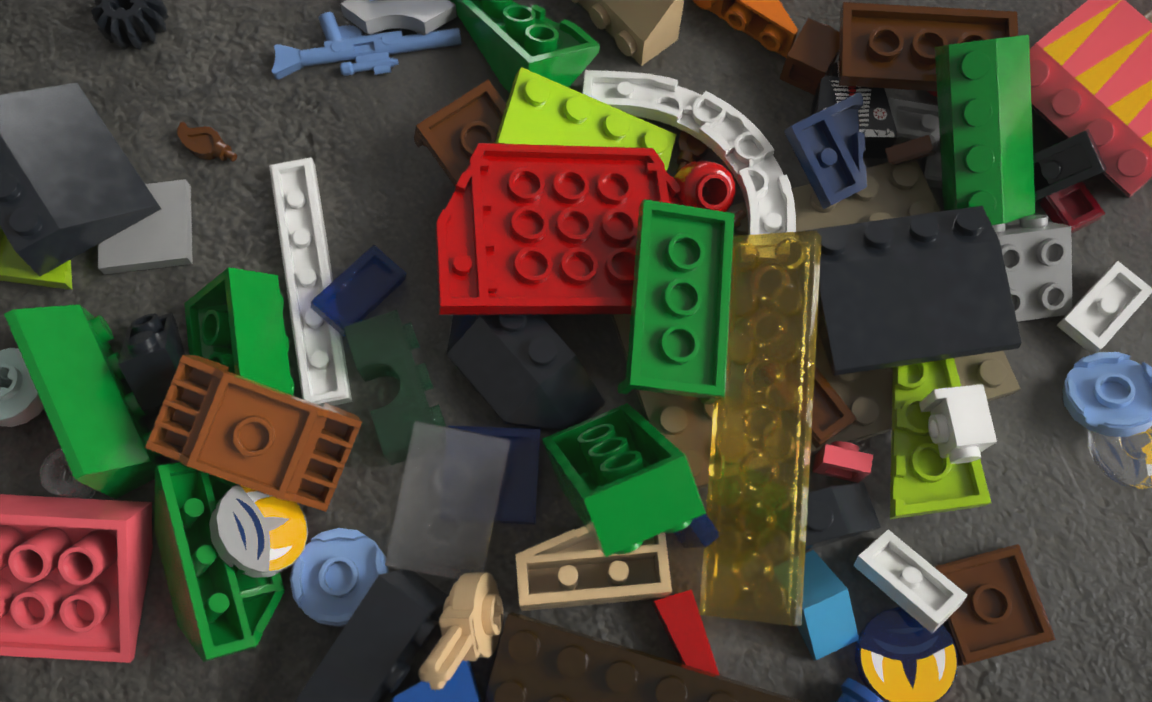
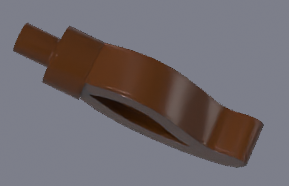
M185 122L179 124L177 128L178 137L194 156L205 160L215 159L216 157L222 161L229 159L233 162L237 159V154L232 152L231 146L223 142L221 136L214 128L208 126L189 128Z
M683 130L678 140L677 150L679 157L677 164L679 167L677 173L683 166L701 160L707 154L709 148L702 141Z

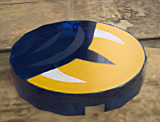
M902 607L879 612L866 623L858 636V641H856L855 662L860 678L869 690H872L884 702H938L950 691L957 676L958 654L952 636L943 625L932 634Z

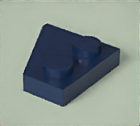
M860 92L784 130L823 210L867 187L866 165L863 162L865 132H859L858 109L863 106V97Z

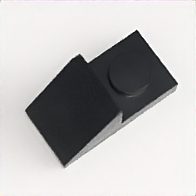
M1089 129L1033 153L1035 201L1107 170Z

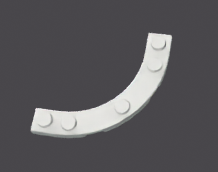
M585 70L583 94L635 117L656 120L672 125L689 133L711 148L733 173L745 199L749 228L748 267L794 270L796 263V214L788 176L783 174L781 167L776 161L772 145L747 117L707 91L701 95L678 86V80L647 73Z

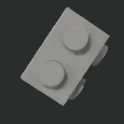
M1029 215L1020 218V224L992 225L1000 240L1017 322L1066 315L1072 309L1071 226L1049 222L1047 215Z

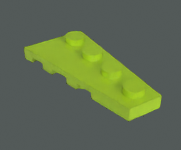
M521 67L515 76L495 144L654 148L665 164L667 172L676 134Z
M954 358L893 367L890 519L984 507L991 503L981 460L951 464L949 457L941 458L938 444L933 443L929 434L928 421L931 412H921L919 403L934 389L961 386Z

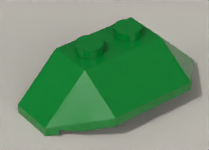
M181 462L159 465L155 469V535L178 627L203 662L255 648L285 589L280 572L272 577L257 578L242 574L245 572L244 570L239 569L235 565L230 567L220 558L211 541L209 527L211 514L216 509L220 498L229 489L238 484L188 467Z

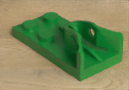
M646 199L639 205L626 379L618 385L617 391L619 394H628L634 389L698 397L702 404L708 405L725 397L735 213Z

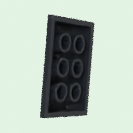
M78 83L0 95V227L16 253L39 276L46 274L161 210Z
M983 206L802 231L795 267L833 376L1012 350L1020 347L1022 342L1000 240Z

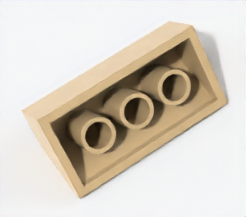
M571 0L574 3L579 2L587 10L593 23L599 29H605L615 39L621 52L626 56H632L641 66L678 40L684 0Z

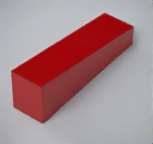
M692 589L653 601L652 606L681 664L719 675Z

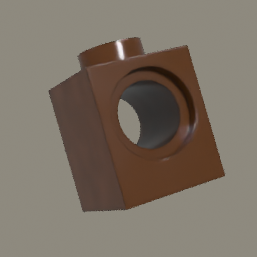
M808 18L786 57L779 79L814 95L820 79L828 76L832 65L838 57L840 32L830 25L821 24Z

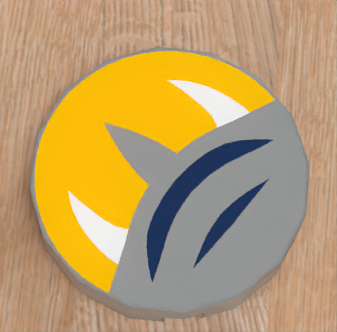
M239 484L233 486L220 498L216 509L211 514L209 522L211 541L220 558L230 567L235 565L245 571L242 574L253 578L272 577L293 565L305 550L308 537L306 516L299 503L281 500Z

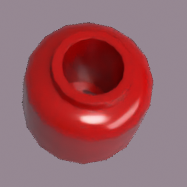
M709 161L691 162L683 166L674 177L680 185L678 197L684 206L727 212L733 204L736 194L735 181L731 173L721 164Z

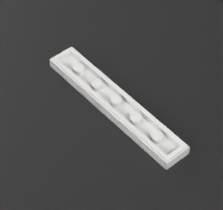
M312 157L269 165L302 399L324 407L325 403L332 406L352 402L315 163Z

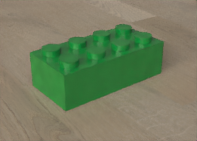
M628 403L542 439L561 490L605 557L613 554L623 555L638 549L644 540L663 532L673 533L689 526L692 519L706 514L686 455Z

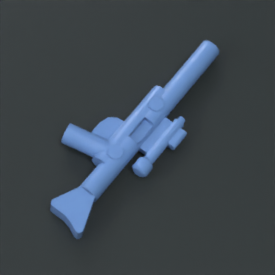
M326 12L319 16V22L327 40L324 41V47L300 50L276 44L274 46L275 62L272 74L275 79H281L306 66L355 59L356 63L343 62L340 64L343 76L368 70H374L375 75L391 73V67H395L399 63L398 59L389 58V55L462 45L459 28L433 31L425 36L420 33L403 36L402 30L363 36L361 30L356 26H338L335 15L332 12Z

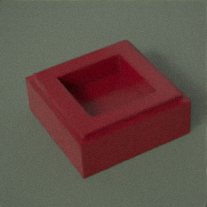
M1082 181L1050 194L1039 202L1052 222L1071 226V234L1098 221L1106 214Z

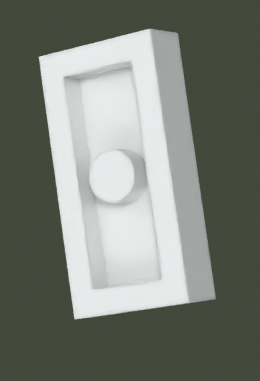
M1117 261L1100 277L1057 326L1090 354H1095L1108 343L1150 296L1152 288Z
M890 530L884 532L858 555L854 564L855 568L932 634L962 605L968 596Z

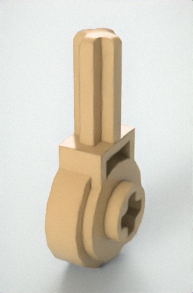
M487 572L464 573L453 584L450 594L444 602L443 613L439 618L442 637L419 669L421 681L429 682L431 689H443L461 661H476L477 658H489L495 652L503 626L504 611L497 583L492 574Z

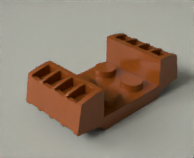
M182 355L145 448L175 459L196 470L281 500L293 501L326 512L361 427L362 421L359 417L325 403L324 407L228 372V366L197 355Z

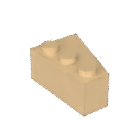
M583 526L516 554L518 595L521 611L661 599L668 597L672 592L665 532L644 540L638 549L623 555L613 554L605 557L587 528Z

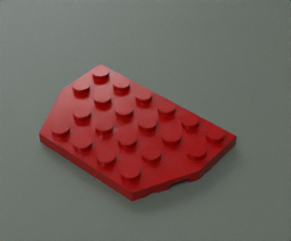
M478 143L466 171L459 178L445 210H442L436 222L439 315L631 314L639 205L644 199L683 205L678 197L680 185L674 177L666 172L665 164L654 148Z

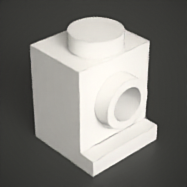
M983 384L934 389L919 403L921 412H931L928 421L931 440L934 444H938L940 457H949L951 464L981 459L980 453L997 442Z

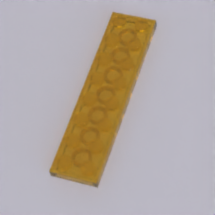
M816 230L733 236L725 397L714 402L700 615L802 626L822 236Z

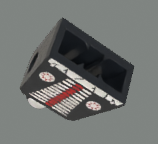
M839 61L832 65V76H825L819 81L812 100L810 116L860 92L863 97V106L858 109L859 132H865L863 158H886L885 148L892 147L898 136L885 89L839 86Z

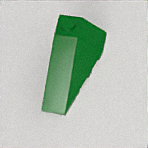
M449 0L456 5V13L502 86L509 93L511 92L515 76L521 67L569 88L599 53L600 44L578 25L566 19L558 24L546 18V9L536 4L527 7L513 0Z

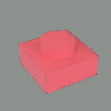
M834 441L831 445L825 444L815 455L813 473L859 483L871 473L873 455L859 452L860 448L855 444Z

